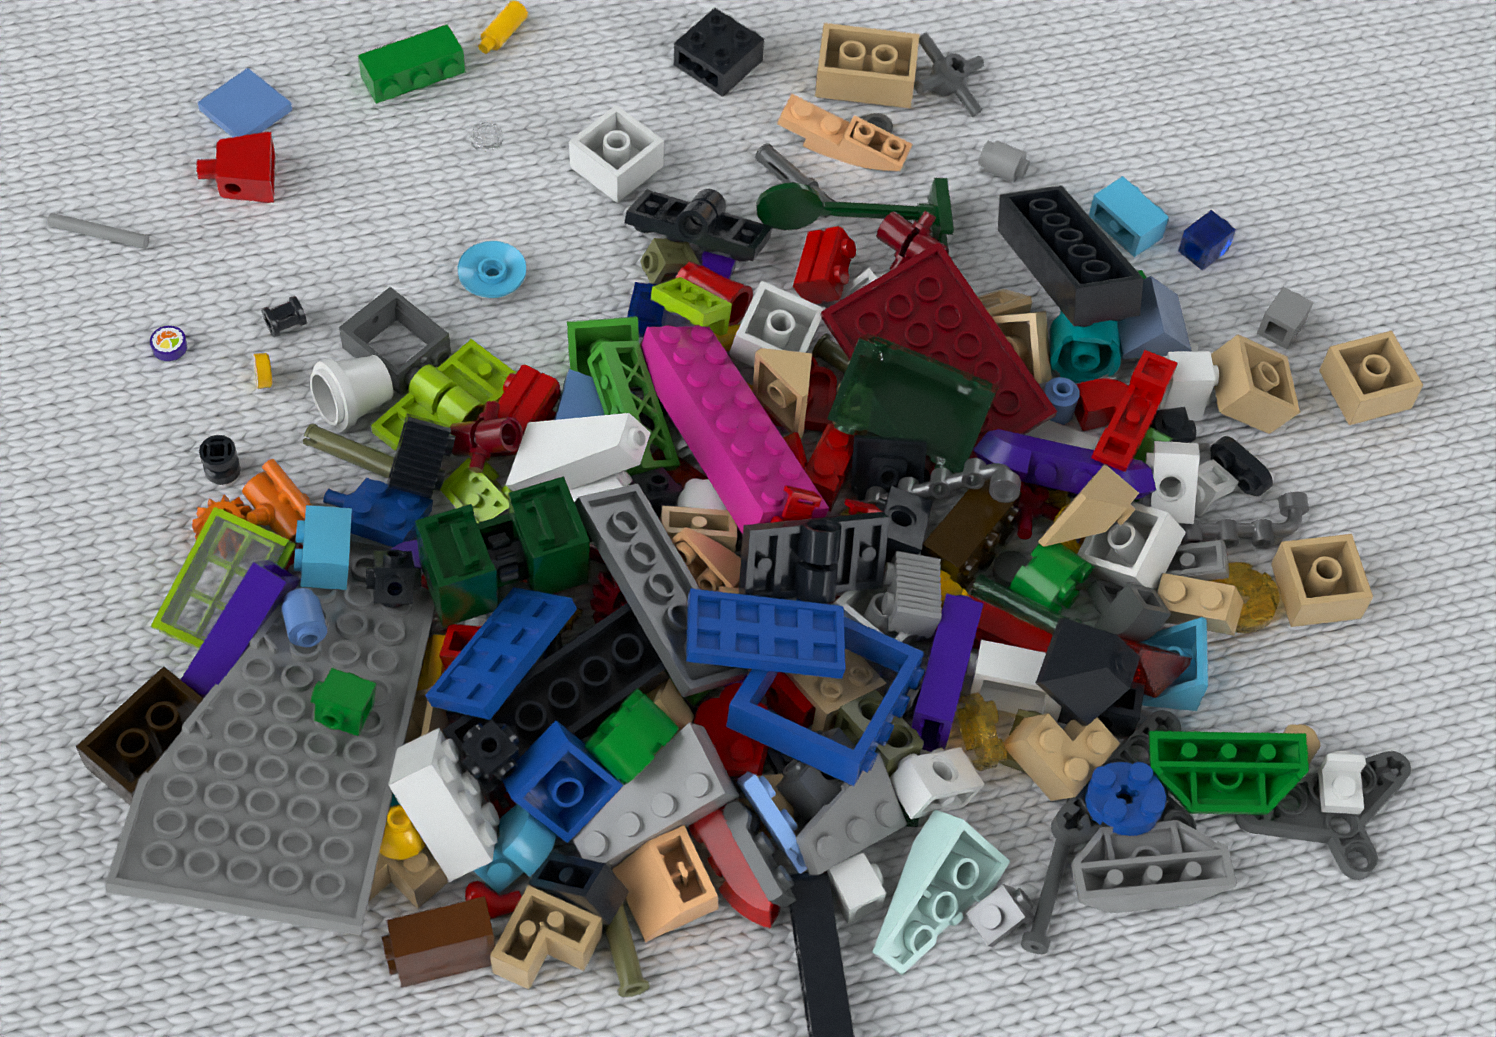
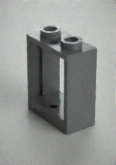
M392 287L381 293L339 327L342 348L354 358L378 356L389 372L393 390L400 396L409 389L412 378L422 367L429 364L439 367L451 355L449 333ZM396 320L427 344L426 347L399 369L367 344Z

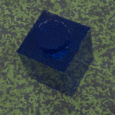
M1210 210L1184 230L1178 251L1203 271L1229 251L1236 229L1227 220L1221 218L1213 210Z
M635 282L627 317H638V331L641 338H644L647 327H663L666 322L668 311L661 304L651 300L652 287L657 285L654 283Z

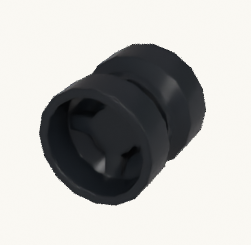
M214 435L202 442L199 448V455L206 478L218 485L229 484L236 480L240 474L241 466L235 443L231 438L224 435Z

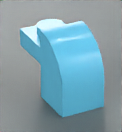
M518 804L500 818V824H498L500 836L495 844L493 862L474 870L498 894L524 872L530 877L546 860L556 839V834Z

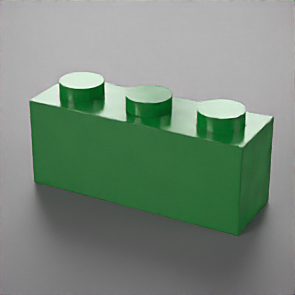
M448 24L358 55L361 78L376 104L465 73L464 50Z

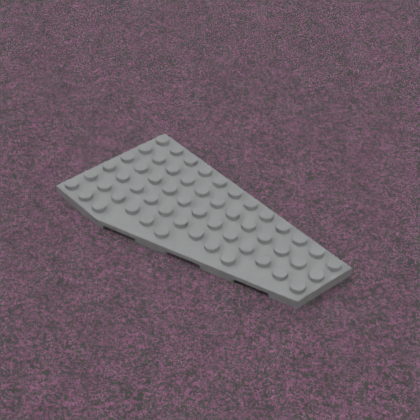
M350 535L347 590L300 587L301 582L296 587V589H309L320 599L327 626V635L317 645L301 647L289 641L282 614L283 603L281 602L250 640V646L219 685H214L182 725L181 733L149 773L145 772L139 779L105 882L106 893L361 936L387 815L393 797V792L388 784L397 748L405 744L435 613V605L430 591L422 586L420 591L414 590L413 604H403L401 607L390 608L381 605V603H374L373 591L366 589V567H373L374 550L386 551L391 550L393 547L364 537ZM331 668L353 673L360 678L377 683L374 708L359 737L338 729L327 728L323 724L314 721L315 704L310 702L311 695L316 683L319 680L324 682Z

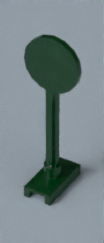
M934 177L927 198L928 204L918 203L917 206L824 202L816 189L806 184L795 182L781 183L769 187L760 194L756 201L757 217L760 221L779 230H797L809 226L821 215L884 219L891 212H896L906 220L919 221L924 211H927L936 217L931 226L933 238L948 247L947 235H953L954 233L947 178Z

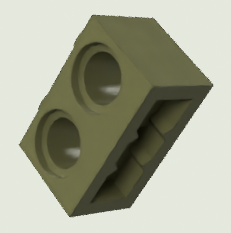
M875 689L840 706L833 729L839 727L856 747L884 698ZM894 716L891 722L894 728L885 746L878 744L874 751L880 752L889 778L898 769L897 766L901 759L913 753L919 756L924 744L918 732L911 728L902 717L898 718Z

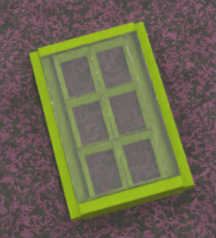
M214 507L154 618L151 628L199 650L254 561L271 560L285 569L296 544L225 510Z

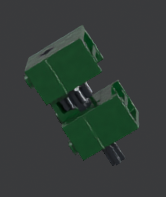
M564 476L509 492V514L486 521L476 522L472 504L415 520L419 563L442 627L494 612L498 607L497 588L527 579L530 590L548 594L588 583L590 542L593 541L581 521Z

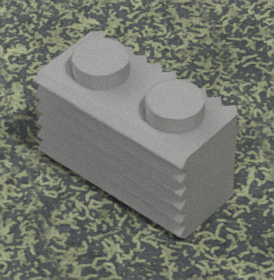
M896 551L891 562L885 563L883 585H887V592L883 597L881 612L882 615L888 616V630L890 632L895 630L897 633L903 632L904 634H917L919 637H932L942 616V601H940L941 565H939V558Z

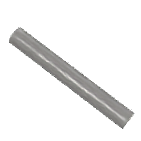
M50 213L47 219L48 226L144 249L149 244L148 235L55 213Z

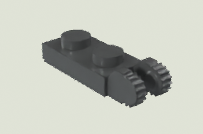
M737 800L728 802L725 805V809H723L724 813L722 815L727 820L726 823L768 901L786 908L796 901L790 889L794 886V883L786 869L781 865L777 866L771 854L775 852V849L769 838L763 832L758 833L761 823L759 817L751 807L744 806L743 803Z

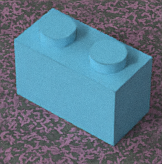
M1123 176L1094 195L1089 212V217L1133 257H1136L1163 239L1169 217L1159 206L1152 203L1142 194L1137 186L1132 185Z
M306 505L305 521L297 520L296 543H303V549L295 548L294 571L301 572L300 587L347 590L352 508Z

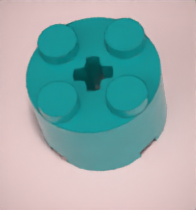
M1060 311V315L1054 319L1049 329L1050 364L1052 370H1056L1060 373V377L1070 379L1075 384L1098 379L1108 374V378L1114 375L1121 364L1117 321L1098 322L1087 327L1073 326L1063 312Z

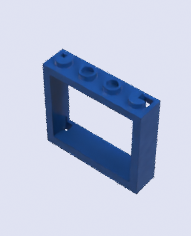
M844 616L845 649L898 672L854 750L759 707L758 704L778 674L775 671L751 669L730 702L726 727L855 786L863 771L868 773L869 770H872L878 753L874 752L878 744L885 746L894 728V725L891 724L894 716L901 718L910 699L907 696L909 690L913 689L916 691L918 689L920 680L925 673V669L920 668L924 652Z

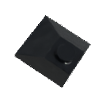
M1059 618L1035 683L1080 725L1087 726L1130 689L1140 656L1116 634L1067 618Z

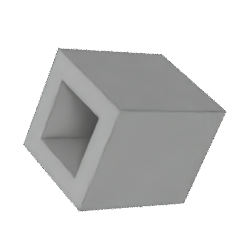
M1283 287L1265 312L1257 334L1287 350L1305 324L1314 302Z

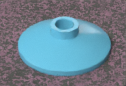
M485 241L473 245L463 253L458 262V277L465 289L472 294L485 298L503 297L514 292L523 283L526 277V262L521 252L512 245L500 241Z

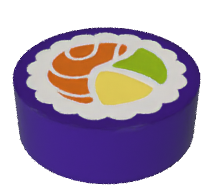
M160 327L150 337L152 352L156 358L162 361L177 360L187 350L185 334L178 327Z

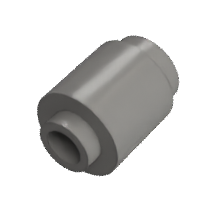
M997 140L995 143L991 141L986 142L980 154L978 165L984 167L985 172L1014 183L1017 178H1024L1030 161L1026 160V152Z

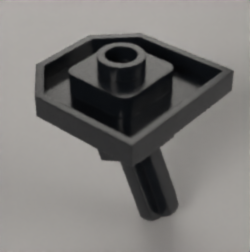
M887 426L886 429L880 430L879 436L854 435L850 490L861 501L865 500L866 491L870 487H882L889 493L891 486L898 488L899 481L904 477H912L918 480L920 484L924 483L927 440L900 438V434L898 431L893 430V426Z

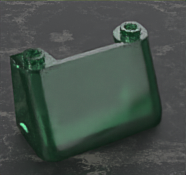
M865 334L858 339L827 419L835 422L834 428L854 435L855 430L863 431L865 429L882 437L927 440L926 455L930 456V460L936 463L934 469L946 468L952 474L964 471L965 462L971 457L1000 387L983 378L873 334Z

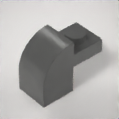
M1094 579L1087 589L1095 603V609L1102 615L1094 625L1095 628L1116 634L1121 639L1137 642L1145 641L1156 634L1171 615L1154 588L1127 583L1123 588L1118 584Z

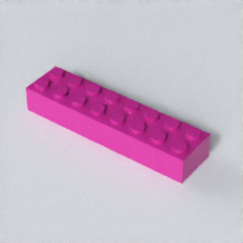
M666 325L663 327L646 328L641 350L656 395L742 534L744 525L770 523L774 516H779L782 520L784 519L781 515L789 496L784 491L785 485L814 491L822 497L709 326L673 327ZM823 498L819 508H814L811 518L826 517L829 507ZM798 499V501L812 504V501Z

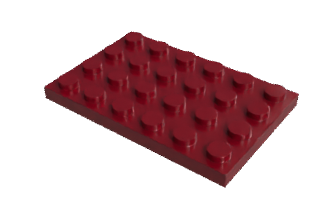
M940 242L821 311L823 322L867 387L872 390L873 396L902 438L927 440L925 473L929 479H931L932 471L936 468H946L952 474L963 472L967 460L978 458L974 448L987 432L1000 429L1025 435L1055 417L1058 412Z

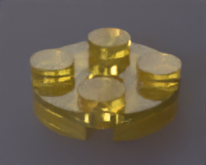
M1244 562L1228 563L1229 578L1209 581L1233 585L1242 596H1248L1250 599L1242 605L1236 632L1252 633L1268 626L1275 615L1280 601L1278 587L1270 575L1266 572L1262 575L1258 571L1253 570V565Z
M977 692L961 696L959 702L965 704L964 708L958 709L962 739L966 751L974 749L978 758L971 762L978 771L996 768L999 762L1007 759L1004 742L1001 738H998L995 723L999 722L997 707L993 700L985 702L981 694Z

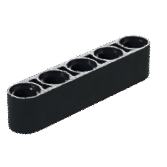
M826 870L819 875H809V872H802L801 874L791 873L789 875L793 880L794 886L790 889L796 901L789 905L808 1037H854L828 872Z

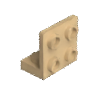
M845 649V672L842 679L785 673L816 708L811 729L814 732L818 730L822 732L832 730L840 706L875 689L883 697L887 684L862 656Z

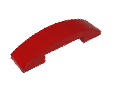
M1144 350L1131 376L1130 383L1108 427L1105 428L1091 459L1123 472L1127 471L1152 424L1178 362Z

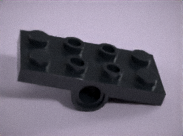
M646 189L626 211L624 221L625 224L634 226L639 232L662 234L670 241L678 243L689 242L698 245L703 251L726 253L732 259L741 262H753L770 240L773 228L770 225L726 213V201L722 194L714 189L701 190L691 202Z
M883 512L744 525L738 594L778 599L797 597L804 602L828 604L835 600V595L839 592L882 588L889 516Z

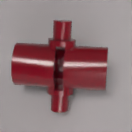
M924 211L919 221L915 220L913 224L896 212H891L884 218L877 230L876 238L895 250L894 256L896 258L891 264L890 270L939 242L930 236L932 232L930 227L936 219L934 215ZM941 243L946 252L949 254V248Z
M493 401L486 402L484 411L479 414L477 421L453 423L450 426V434L456 436L452 454L457 457L470 456L469 470L475 473H482L485 462L489 461L490 458L517 455L523 438L520 423L513 417L499 418L500 405Z

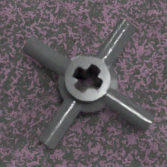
M927 32L919 36V44L933 62L932 73L928 77L915 82V91L921 94L933 89L943 96H948L954 92L972 117L976 116L982 111V108L970 93L966 84L969 74L984 66L983 58L976 56L965 60V58L956 53H951L944 57Z

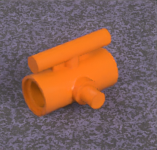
M270 459L262 466L264 471L250 479L243 487L242 494L255 508L254 511L247 513V521L255 525H269L275 534L294 543L296 541L297 520L305 521L306 505H313L310 503L309 497L299 490L274 459Z

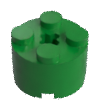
M1039 543L1030 554L1033 556L1032 560L1026 567L1022 565L1015 575L1008 594L1018 604L1051 626L1060 616L1063 610L1062 606L1069 609L1075 603L1081 592L1076 589L1079 583L1082 584L1089 577L1094 566L1062 543L1045 547Z
M638 688L623 702L622 708L617 713L612 712L597 728L598 731L584 745L589 753L624 785L633 780L655 758L654 755L661 746L665 747L679 729L673 720Z

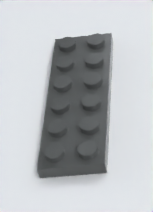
M639 484L579 496L574 503L586 531L682 697L742 680L749 673L747 668L686 662L688 595L690 588H700Z

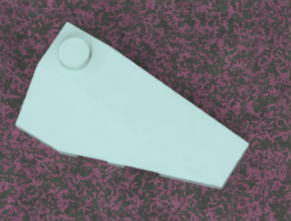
M934 809L913 842L872 953L897 973L903 975L936 944V938L949 925L956 926L964 919L962 913L975 901H982L992 892L1009 865L1010 860L966 821Z

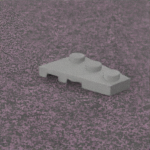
M876 752L878 755L872 770H869L868 773L863 771L855 786L844 782L841 786L842 790L829 805H824L797 835L796 841L809 875H819L907 825L880 752Z

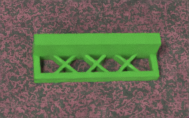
M601 342L587 359L604 414L630 413L641 423L639 414L642 412L653 420L655 426L653 431L644 426L651 433L641 463L625 471L630 476L659 467H663L666 471L676 470L680 466V462L639 342ZM630 352L634 364L632 369L620 361L618 353ZM630 380L642 388L644 393L642 400L630 392L628 386ZM651 443L664 452L666 460H653L649 448Z

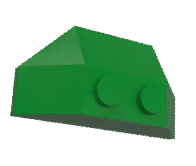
M1149 731L1150 767L1153 770V774L1188 813L1268 815L1309 772L1306 733Z

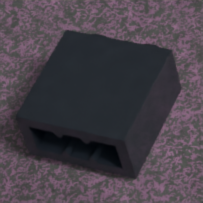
M714 7L674 42L673 65L723 97L763 61L764 38L757 32L737 22L732 16L726 15Z

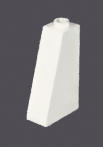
M630 413L528 422L506 486L512 491H516L564 476L569 490L638 466L641 463L651 432Z

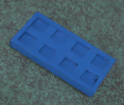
M513 587L425 695L430 705L490 720L577 610L572 598Z
M690 588L687 608L686 662L842 679L845 672L844 606Z

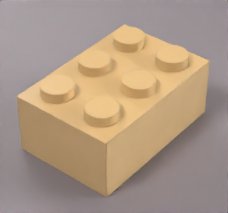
M824 23L815 97L911 108L920 34Z

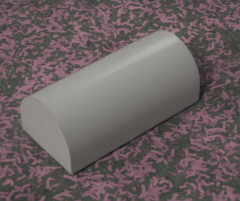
M1224 540L1179 545L1166 574L1205 581L1229 578V564Z

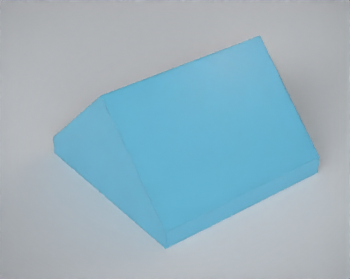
M1203 617L1157 631L1151 638L1139 642V683L1145 684L1143 706L1197 711L1208 688L1207 620Z

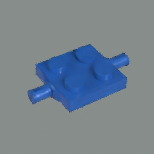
M365 478L356 491L346 495L328 488L323 498L325 504L339 508H352V534L390 547H395L400 543L417 537L415 520L428 517L432 512L433 499L393 489L382 481Z

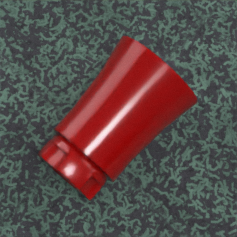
M688 262L679 270L676 278L682 277L731 303L732 308L728 326L737 325L744 318L753 298V290L750 286L728 279L705 266H699L695 262Z

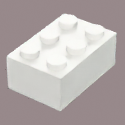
M438 728L397 748L388 785L449 881H452L493 862L494 848L497 843V826L500 824V819L493 804L490 802L485 803L480 795L478 780L473 778L468 771L466 772L461 764L460 753L454 741L450 738L446 740L442 731Z

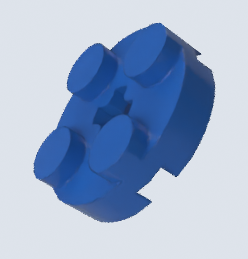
M1115 762L1097 767L1094 770L1086 791L1085 803L1089 814L1098 824L1101 825L1103 821L1105 824L1113 827L1112 832L1116 834L1137 836L1145 834L1155 827L1156 822L1161 818L1166 804V793L1163 785L1153 775V770L1148 764L1143 762L1133 764ZM1120 794L1130 795L1133 798L1132 804H1127L1124 799H1118L1117 796Z

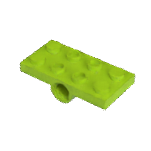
M470 339L438 368L431 364L422 367L412 378L409 385V393L371 425L372 433L396 451L407 413L450 426L453 423L477 421L479 414L484 411L486 402L494 400L498 402L504 393L503 385L510 373L516 374V372L474 340Z

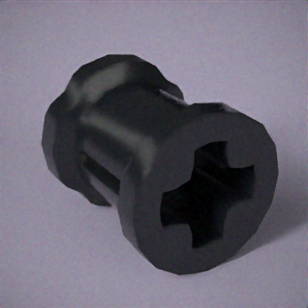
M295 295L289 297V301L271 309L268 307L261 309L266 326L273 337L279 336L280 331L299 324L303 326L307 324L304 310Z

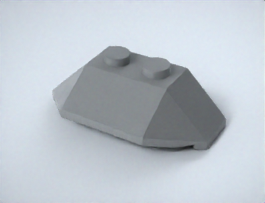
M1178 820L1156 822L1155 827L1149 832L1137 836H1123L1112 832L1113 827L1111 826L1101 827L1071 864L1079 903L1108 913L1188 906L1234 888L1237 885L1228 846L1220 842H1214L1203 833Z

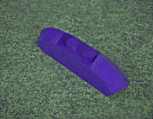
M1000 429L987 432L974 448L978 459L983 460L986 465L994 463L1007 465L1023 482L1077 494L1080 493L1104 465V463L1091 459L1094 450ZM1133 459L1126 472L1107 465L1139 492L1134 500L1144 498L1156 491L1151 467L1143 461Z

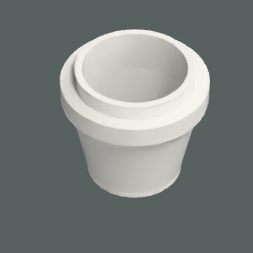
M376 355L340 361L325 359L314 365L310 376L311 392L318 411L328 424L335 426L339 430L354 426L357 419L386 401L391 400L393 396V386L389 372L383 361Z

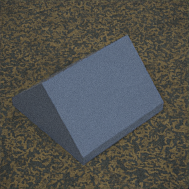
M1152 276L1147 277L1143 280L1140 316L1117 321L1122 359L1141 358L1144 350L1160 356H1167L1168 352L1192 351L1178 294Z

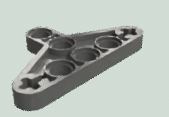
M1155 711L1102 766L1115 762L1132 764L1143 762L1150 766V756L1145 761L1136 759L1131 753V746H1142L1149 755V731H1155L1161 725H1164L1168 729L1167 731H1181L1179 719L1169 711ZM1090 780L1076 797L1070 798L1051 822L1053 836L1063 844L1071 846L1090 841L1101 827H1110L1103 821L1101 825L1098 824L1087 810L1084 796ZM1163 785L1166 793V804L1161 818L1157 822L1178 820L1196 830L1194 818L1168 795L1169 791ZM1120 794L1117 796L1118 799H1124L1127 804H1132L1133 798L1130 795ZM1078 812L1082 816L1081 820L1075 828L1070 831L1067 830L1064 825L1066 822L1071 821Z
M1386 751L1365 758L1366 765L1361 771V776L1365 778L1367 787L1362 789L1364 809L1361 814L1321 812L1320 798L1316 796L1313 790V786L1319 784L1318 773L1303 777L1287 794L1297 800L1299 805L1297 810H1286L1279 803L1268 815H1261L1259 820L1254 815L1235 814L1236 823L1244 831L1253 834L1325 843L1328 845L1339 869L1344 875L1354 880L1364 879L1370 875L1378 861L1377 852L1364 827L1402 787L1411 773L1410 762L1404 755L1395 751ZM1386 765H1388L1390 769L1397 768V770L1399 771L1396 777L1393 772H1387L1381 774L1377 780L1376 775L1380 774L1384 770ZM1339 817L1346 820L1350 826V832L1347 834L1336 832L1331 827V819ZM1360 852L1366 857L1368 866L1366 868H1356L1349 862L1348 853Z

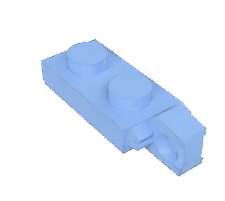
M747 772L739 777L736 783L795 871L801 874L807 870L796 841V836L793 833L798 827L785 808L779 811L771 799L776 795L771 784L763 775L758 778L756 774Z

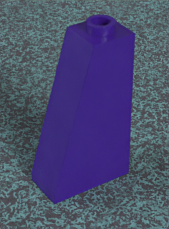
M271 560L254 561L180 680L204 699L215 684L219 685L248 649L250 640L281 602L284 603L286 594L296 589L301 579Z
M946 594L941 620L938 623L911 728H914L924 741L922 750L932 752L938 748L945 750L984 604L974 601L969 596Z

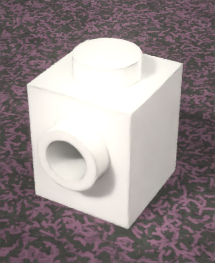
M864 852L854 857L851 856L828 869L832 897L847 924L883 908L886 891L882 886L884 884L882 873L875 863H869Z

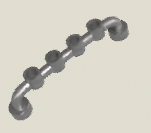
M971 458L965 462L963 472L952 474L946 468H936L931 473L930 481L920 484L915 478L904 477L899 481L898 488L923 498L933 496L943 499L950 495L951 490L961 487L979 489L984 485V481L991 479L990 495L999 502L1007 503L1018 498L1021 480L1007 465L1000 463L986 465L981 459ZM873 486L866 491L865 500L860 502L876 506L879 497L886 499L888 493L882 487ZM844 508L837 516L850 515L848 513L850 508Z
M1289 492L1278 498L1280 514L1288 517L1283 523H1272V521L1267 519L1256 520L1252 523H1236V521L1231 519L1220 520L1216 523H1201L1195 519L1194 524L1178 523L1186 532L1181 545L1203 542V538H1216V540L1223 539L1225 547L1231 548L1239 544L1238 538H1252L1254 547H1270L1275 543L1274 538L1289 536L1298 530L1302 523V515L1309 511L1307 494L1303 492Z

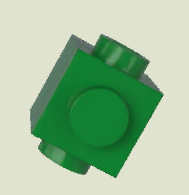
M331 668L325 681L319 680L316 683L311 695L310 702L315 704L314 721L323 724L327 728L338 729L359 737L374 708L377 683L360 678L353 673Z

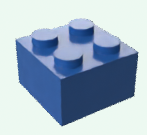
M556 720L516 761L518 764L517 769L504 779L503 783L514 802L565 842L569 843L623 787V784L584 747L585 743Z

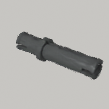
M764 144L758 149L755 155L756 161L765 166L783 183L795 182L806 184L818 191L822 201L836 202L819 188V184L814 178H807L791 162L776 151L771 144ZM821 215L820 217L827 218L829 216Z

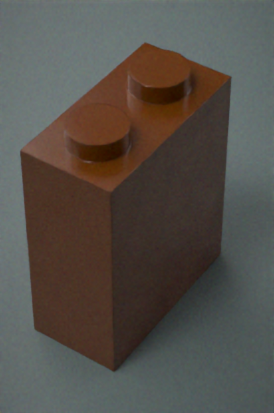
M485 896L388 919L389 935L381 936L390 976L399 975L401 988L492 966L490 955L495 947V940Z

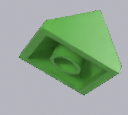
M638 317L567 321L570 370L592 377L587 359L601 342H639ZM630 352L618 353L620 361L632 369L634 364ZM631 380L628 383L629 388L639 387Z

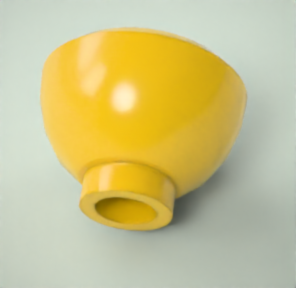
M401 804L390 806L380 853L396 860L411 858L421 852L426 844Z

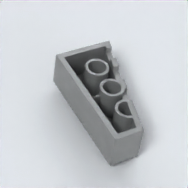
M689 722L655 755V758L633 780L626 783L573 837L582 859L606 863L612 870L647 841L683 825L686 828L739 797L705 728Z

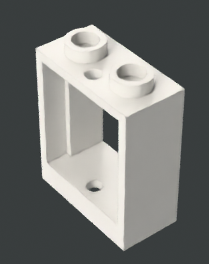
M981 640L978 654H970L961 693L968 694L966 708L1015 718L1018 709L1032 710L1042 714L1049 713L1057 722L1062 707L1035 683L1046 653Z

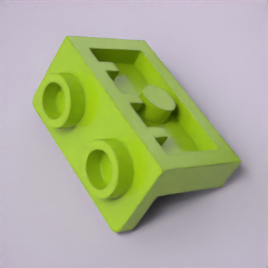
M682 277L652 287L651 300L664 306L665 310L687 318L693 325L709 326L714 333L720 336L727 334L732 308L731 303Z
M468 457L442 484L440 491L456 508L472 504L477 523L509 514V492H512V490L506 485L504 487L500 485L496 480L500 476L499 473L487 462H485L482 473H475L469 470L471 458Z

